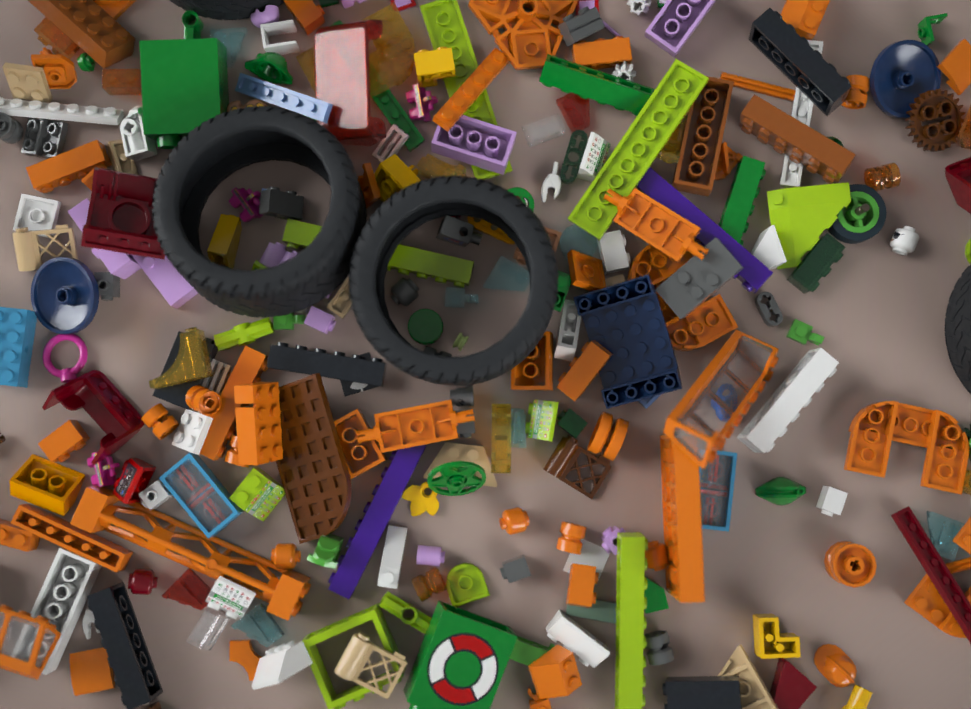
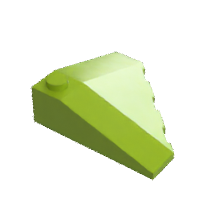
M849 182L767 191L771 226H775L787 262L778 266L777 269L798 267L802 262L800 259L807 250L811 251L820 240L818 237L825 229H829L838 219L836 215L843 207L847 208L851 203Z

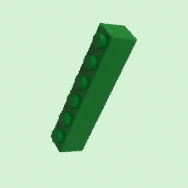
M547 54L539 82L546 87H556L565 93L572 92L578 94L583 99L590 98L596 100L599 104L614 106L617 110L630 111L636 116L655 90Z
M743 156L738 162L718 225L740 245H743L741 238L749 226L747 222L748 216H751L754 211L755 205L752 204L753 200L758 197L760 192L759 182L763 180L766 173L764 169L765 162Z

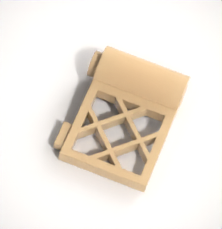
M68 224L55 225L56 229L36 231L28 230V227L16 228V232H13L12 236L19 271L39 269L43 264L42 255L45 252L56 258L60 257L67 250L72 254V258L78 260L73 228H69ZM68 232L69 242L66 245L56 239L60 233ZM45 234L52 240L45 247L39 242L38 235ZM54 241L63 247L58 255L48 249Z
M359 632V634H354L334 672L338 676L353 681L388 699L408 663L405 660L406 656L397 651L392 654L371 643L370 637L365 633ZM375 650L381 653L383 661L372 664L370 660L372 651ZM396 661L401 664L398 671L389 673L387 663ZM384 664L387 674L376 678L373 667ZM371 670L373 679L364 681L358 678L362 671ZM389 679L390 686L387 692L379 689L377 681Z

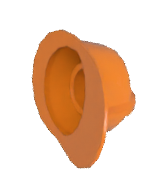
M825 644L817 649L814 656L815 666L831 684L842 688L855 682L856 666L839 647Z

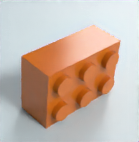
M356 409L334 421L351 479L387 460L385 454L380 451L378 441L371 440L358 443L357 438L364 437L365 435L357 436L356 431L371 429L361 409Z

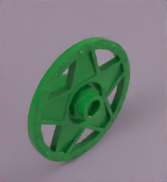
M454 461L439 465L427 477L428 486L432 491L447 496L472 493L481 488L486 481L485 470L481 466L467 461ZM478 471L482 477L479 478L473 475ZM438 472L441 473L442 476L433 479ZM438 487H447L448 490L440 489Z

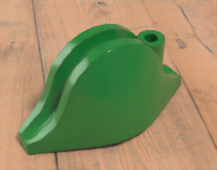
M258 53L256 59L245 62L246 69L265 81L288 85L293 83V77L287 70V62L278 53Z
M786 477L773 478L755 489L756 496L779 506L788 505L806 494L805 486Z

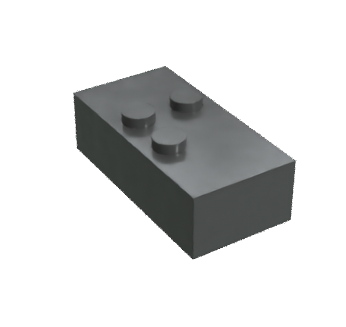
M717 237L705 246V248L709 249L707 255L704 254L705 258L703 260L694 255L655 289L680 319L688 316L744 268Z

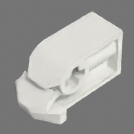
M135 106L129 111L128 116L122 120L120 131L125 156L138 161L157 155L155 140L144 135L142 106Z

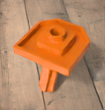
M46 47L42 48L43 50L40 51V54H31L33 66L44 69L50 89H70L77 82L74 62L65 56L53 54Z

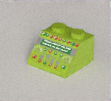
M534 399L533 403H529L528 414L531 415L530 422H526L524 432L528 434L527 438L553 441L559 402Z
M254 467L229 499L245 512L265 521L285 496V491L281 484L260 467Z

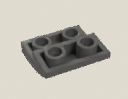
M28 117L21 153L48 159L63 153L69 124L64 121Z

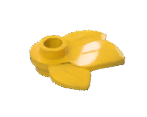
M427 482L422 483L420 486L412 485L408 487L402 495L403 499L411 501L410 511L412 516L421 515L425 511L434 516L439 509L437 493L432 491L430 495L425 494V488H429Z

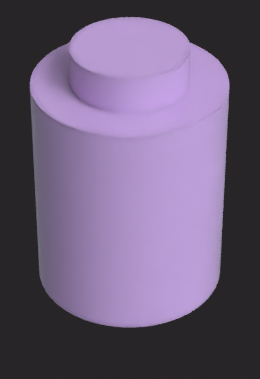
M418 545L416 565L440 567V563H444L445 551H442V547Z

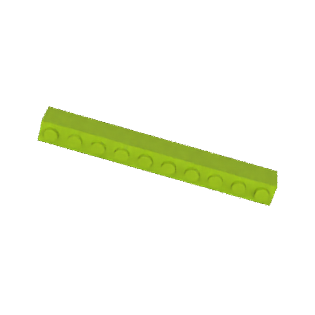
M287 219L282 241L291 249L298 250V247L307 248L323 226ZM399 244L389 261L387 271H390L392 268L398 270V273L403 275L413 273L417 274L416 277L427 280L428 277L435 278V282L446 284V281L454 283L453 286L464 288L470 285L474 261Z
M617 532L615 709H642V706H645L643 687L646 686L645 675H643V668L646 667V657L643 655V648H646L644 629L647 627V620L644 616V609H647V599L644 597V590H647L645 570L648 568L647 558H645V550H648V540L641 532Z

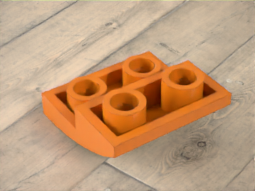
M965 38L937 66L949 78L946 83L958 96L971 84V45Z
M101 647L69 654L70 674L75 696L115 688V673L108 664L106 649Z

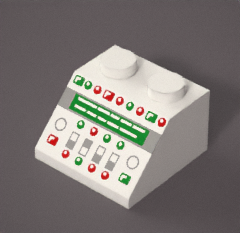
M594 132L590 133L576 177L589 182H593L612 154V151L609 150L611 144Z
M219 576L205 602L209 603V608L216 611L222 609L226 611V616L236 620L237 617L242 618L256 593Z

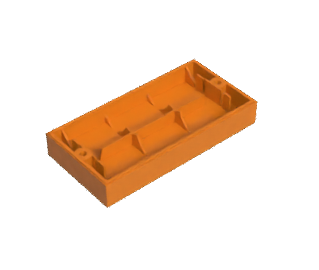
M660 435L664 544L669 555L668 563L665 565L666 591L680 603L704 602L705 586L699 466L667 435ZM675 435L683 441L682 443L687 448L689 447L699 456L698 437L694 435Z

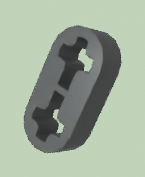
M769 292L758 294L755 298V304L764 323L770 327L779 325L783 320V316L774 296ZM762 296L764 298L769 299V301L766 302L767 306L765 303L761 304L760 300L763 299ZM771 314H776L777 318L775 319V322L773 320H769Z

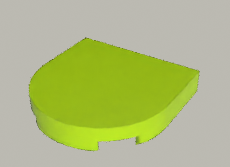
M460 563L449 571L446 578V588L453 606L459 607L490 596L483 573L477 566L471 563Z

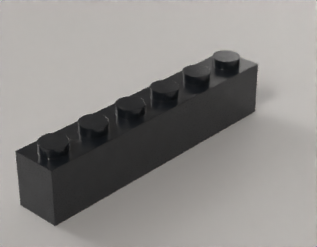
M277 342V345L271 344L267 363L268 368L307 375L320 373L321 377L380 387L384 385L387 364L382 363L383 359L371 358V361L364 360V356L353 354L351 358L345 357V353L334 351L333 354H327L324 349L315 348V351H308L306 346L296 345V348H290L287 343Z

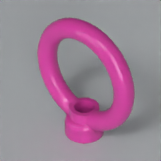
M58 334L52 337L45 345L42 355L43 364L49 373L61 379V383H67L77 378L76 374L85 366L88 350L85 342L75 334ZM61 341H72L79 348V360L74 367L59 370L51 362L52 349Z

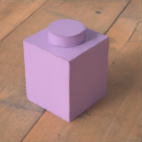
M311 306L304 324L328 334L329 331L332 332L336 321H334L335 317Z

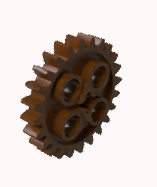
M932 89L921 93L920 97L914 98L915 103L909 105L912 110L906 111L910 118L905 119V121L909 122L910 125L905 127V129H911L908 136H914L912 143L918 142L917 147H923V151H943L945 148H950L951 144L957 143L956 138L962 136L959 131L965 129L961 126V123L966 122V120L961 119V116L966 113L960 112L963 105H957L959 98L953 99L954 93L948 94V90ZM948 115L950 117L947 120L938 121L923 126L921 125V123L925 121L945 117Z

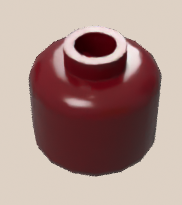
M135 569L133 573L129 574L128 589H131L132 594L149 595L153 588L157 589L158 577H154V571L151 569Z

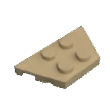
M445 442L423 476L424 479H427L428 474L439 465L454 461H467L475 463L485 470L486 481L483 486L497 487V482L484 446ZM478 471L473 475L479 478L482 477ZM438 472L433 479L442 476L441 473Z
M742 644L738 645L718 676H739L742 709H778Z

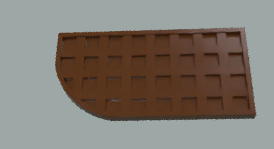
M320 373L312 374L279 387L283 459L277 460L276 464L300 544L319 539L322 534L327 536L334 532L341 525L348 512L352 493L350 474Z

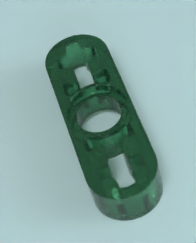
M576 130L571 135L560 171V178L564 184H572L576 180L588 140L587 134L582 130ZM578 135L582 136L581 139L584 141H580L579 147L571 148V146L575 147L576 139L574 138H577ZM572 152L577 153L579 159L576 162H572L569 160L568 155ZM569 166H572L571 175L573 177L571 176L569 179H566V175L563 173H567Z

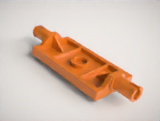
M610 188L607 191L609 195H604V200L612 203L618 209L617 215L613 219L616 224L678 263L687 251L700 258V260H703L705 258L704 254L707 255L709 252L708 248L694 241L701 230L698 226L638 189L634 188L630 195L623 197Z
M450 399L374 414V428L356 431L357 436L365 435L364 437L357 438L358 443L376 440L379 442L381 453L458 439L456 426L460 423L475 421L474 415L466 417L467 415L474 414L473 409L460 412L453 411L452 400Z

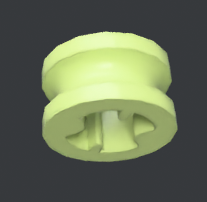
M460 332L452 347H457L458 351L461 352L469 336H463V333Z

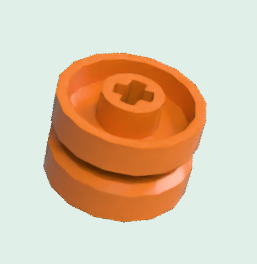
M603 411L594 427L587 450L598 454L603 448V457L614 461L625 440L629 422L618 418L612 426L613 415Z
M848 541L837 542L830 546L824 559L825 570L829 576L843 585L854 588L862 587L868 584L875 576L877 567L875 557L863 545Z

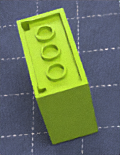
M379 603L309 633L302 640L312 660L310 666L328 709H340L346 706V702L352 699L354 702L359 701L365 697L364 694L371 690L358 684L336 694L317 649V643L369 620H373L384 649L392 654L395 651L399 652ZM396 661L390 662L393 669L389 673L398 671L401 664ZM406 667L403 670L397 683H399L402 680L401 678L404 676ZM385 672V673H383V674H381V675H378V676H376V678H377V677H380V676H383V675H386L387 673ZM388 678L377 681L379 689L382 690L384 685L389 684Z

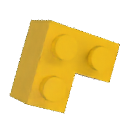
M443 46L431 51L423 49L414 53L419 87L438 86L437 79L456 76L452 47L447 48Z
M772 613L753 614L754 651L759 658L801 657L800 637L793 632L779 633V618Z

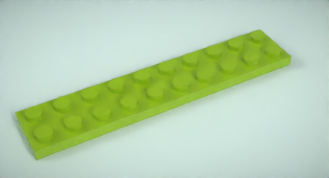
M437 0L420 5V10L433 50L443 46L447 48L452 47L456 76L443 78L450 99L476 70L478 63L457 0ZM485 89L463 115L498 126L487 90ZM508 161L505 173L512 172L510 161ZM471 165L474 177L486 180L502 175Z
M677 59L673 62L567 218L568 221L601 240L618 212L615 205L604 200V195H609L607 191L610 188L623 197L631 194L709 81L708 77Z

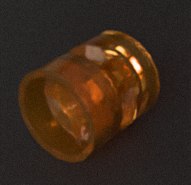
M893 162L884 164L881 167L867 168L864 172L865 185L876 191H881L884 188L898 187L901 183L900 170L896 163Z
M437 567L428 570L426 576L420 574L411 579L413 587L422 602L432 598L433 592L438 594L447 590L443 577Z

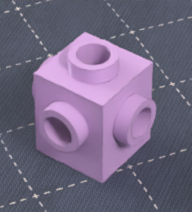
M610 526L602 533L603 536L600 538L604 543L601 546L608 554L612 552L614 555H617V544L614 545L613 540L617 538V532H626L623 528L618 529L616 526L613 528Z

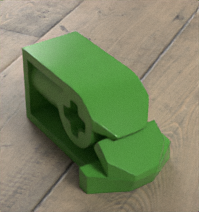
M322 534L314 554L309 553L307 561L336 569L344 538L333 534L327 536Z
M518 636L509 659L529 666L555 645L550 643L549 647Z

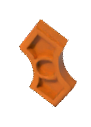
M251 639L230 640L229 661L241 664L248 673L249 681H253L261 656L254 651Z

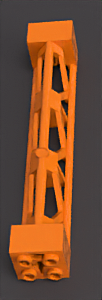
M105 486L86 487L70 522L71 525L89 533L105 530L215 580L222 576L255 592L256 598L269 603L266 609L267 612L287 621L292 616L295 617L297 613L299 614L304 603L301 600L308 594L312 585L309 583L310 577L292 569H277L270 560L216 536L208 539L202 530L155 509L149 510V508H145L139 502L128 504L136 509L115 506L113 504L120 500L112 494L114 490ZM116 512L143 516L154 529L152 532H149L113 515ZM155 517L171 523V525L163 529ZM176 526L184 530H187L192 534L175 531ZM175 537L200 541L212 555L208 558L171 540ZM211 542L223 546L227 550L221 554ZM232 551H234L238 554L248 557L249 559L231 557L230 555ZM230 563L256 566L269 579L268 584L228 566ZM267 567L283 573L280 580Z

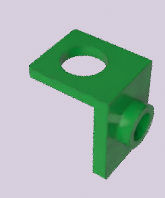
M947 13L925 17L918 24V37L922 43L929 46L934 42L931 25L941 23L948 16Z

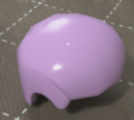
M266 5L264 12L256 9L250 16L252 24L260 28V24L279 22V7Z

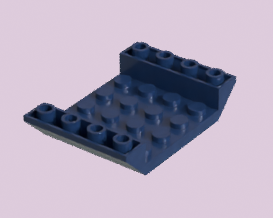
M649 274L573 297L578 315H582L589 341H597L613 354L599 372L604 388L601 392L606 409L682 389L677 359L658 295Z

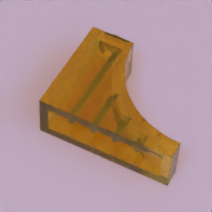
M429 153L426 157H422L417 164L419 174L427 179L440 176H466L465 166L460 163L458 165L448 164Z
M197 327L185 329L184 333H179L180 348L177 358L163 375L149 380L151 389H160L213 376L204 331L197 329Z

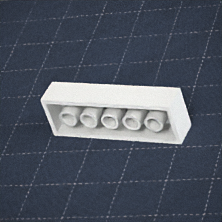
M822 348L809 350L737 436V439L754 453H768L775 446L774 441L777 437H782L788 430L786 428L790 422L793 423L799 417L801 408L807 407L812 401L811 396L824 387L825 384L823 382L825 379L834 375L837 371L835 367L839 362Z
M63 547L59 548L30 613V617L33 618L42 616L49 619V623L56 625V630L61 633L42 671V674L45 675L57 669L87 601V596H89L102 567ZM25 624L11 657L26 662L29 661L38 632L35 626ZM44 634L35 666L38 668L55 637L53 635Z

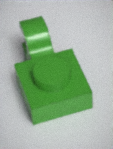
M294 313L273 317V329L294 330V324H304L307 316L294 315Z
M797 319L793 321L786 336L803 345L807 341L819 345L822 344L825 338L819 334L812 333V326Z

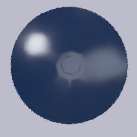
M916 40L898 41L883 49L874 61L870 73V90L876 105L885 114L895 118H910L906 111L912 110L909 105L915 103L914 98L920 97V94L926 91L940 89L941 70L937 67L939 61L926 44Z
M56 257L42 264L34 275L31 285V303L36 317L43 326L58 334H72L85 329L94 319L99 305V289L91 270L83 262L71 257Z

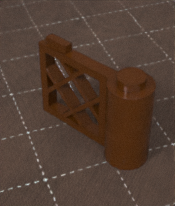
M569 435L567 438L562 437L543 470L590 499H593L612 467L609 465L610 461L601 455L597 458L577 445L578 441ZM582 452L587 456L588 464L578 466L577 458ZM592 465H603L605 469L602 474L594 476ZM589 466L591 477L581 479L579 469ZM576 470L578 480L570 482L565 479L569 471ZM593 481L594 487L590 493L584 490L582 482Z

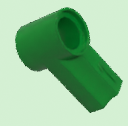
M186 11L182 15L184 39H201V31L204 27L202 20L196 12ZM192 20H196L194 24L190 25Z

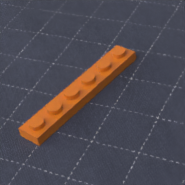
M495 47L434 115L432 121L448 132L509 63L503 52Z

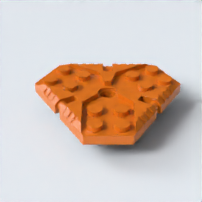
M470 0L468 7L487 30L488 34L493 35L495 38L494 42L499 46L515 70L543 68L547 54L556 55L563 38L558 25L564 22V17L573 14L578 0ZM528 7L532 12H526L523 8ZM551 23L557 25V28L550 26ZM501 28L505 31L502 34L498 31Z

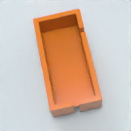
M256 382L235 385V404H253V407H235L239 465H261L283 459L278 382Z

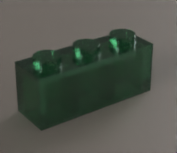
M826 233L820 237L818 243L808 252L787 280L804 294L810 291L814 292L820 285L818 281L821 277H826L832 270L830 266L833 262L837 263L844 254L841 252L845 249V246Z

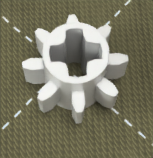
M629 0L627 5L631 8L630 12L637 13L639 16L642 11L647 13L649 10L648 6L651 5L652 1Z
M626 61L621 65L616 64V70L613 71L612 75L633 82V77L636 76V71H632L633 64H628Z

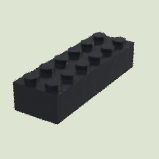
M769 8L752 22L749 40L826 116L830 115L845 101L852 87L846 77L840 76L836 68L832 64H828L819 51L810 47L809 42L804 37H800L796 33L795 28L782 19L780 13Z
M124 582L87 596V605L90 611L93 612L95 618L94 625L101 634V644L107 651L108 664L115 673L114 680L116 685L120 687L123 705L127 709H134L151 702L163 693V689Z

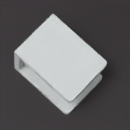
M293 20L260 24L263 48L266 53L274 52L286 55L301 52L297 41L269 44L268 36L297 32V27Z

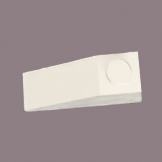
M565 299L554 353V358L571 362L577 348L581 315H578L575 302Z
M388 525L377 586L398 588L408 528Z

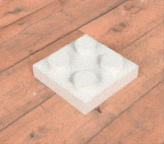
M21 194L13 231H16V228L28 227V230L31 231L55 229L61 202ZM45 234L38 235L40 237L49 238Z
M186 409L181 417L180 425L174 434L171 445L199 455L213 418Z

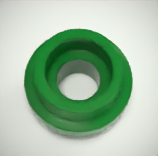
M82 53L77 58L78 65L82 71L91 72L94 70L95 60L87 53Z

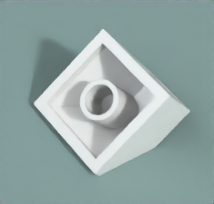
M774 225L760 233L751 251V254L770 270L787 262Z

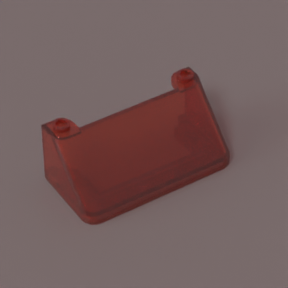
M373 19L321 27L315 32L313 37L315 98L333 104L328 122L324 123L316 120V122L330 131L342 145L373 146L386 138L384 121L377 117H371L368 46L371 40L381 37L383 20Z

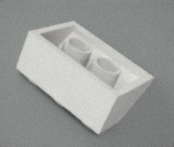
M560 609L546 626L547 636L555 643L557 641L561 642L564 648L578 655V660L586 667L591 665L595 668L610 654L609 649L602 641Z
M293 640L265 651L266 655L259 659L252 688L255 690L281 683L312 664L303 641L294 643Z

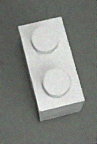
M621 230L607 232L601 240L596 238L604 274L627 270L629 264H631V258L629 253L625 251L624 246L627 243L625 235L621 234Z

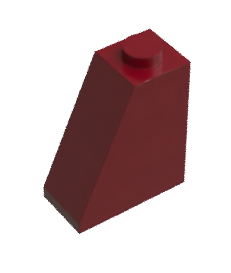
M779 658L769 693L778 709H799L817 687L785 658Z

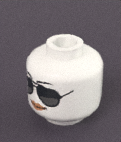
M910 226L896 229L890 241V246L893 248L892 251L905 256L908 253L914 252L920 238L915 233L916 229Z

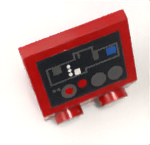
M136 457L129 458L122 466L123 472L121 476L116 479L113 485L115 489L112 494L126 505L140 502L141 497L139 493L147 488L157 467Z

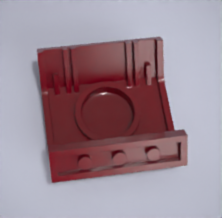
M95 167L86 225H83L81 246L165 260L164 250L157 240L158 236L153 225V194H155L157 178Z

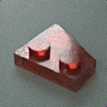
M571 92L556 100V104L572 135L589 127V98L583 99L578 94Z
M188 568L161 596L165 599L169 598L178 601V603L183 605H190L192 608L202 611L209 604L205 600L211 588L191 568Z

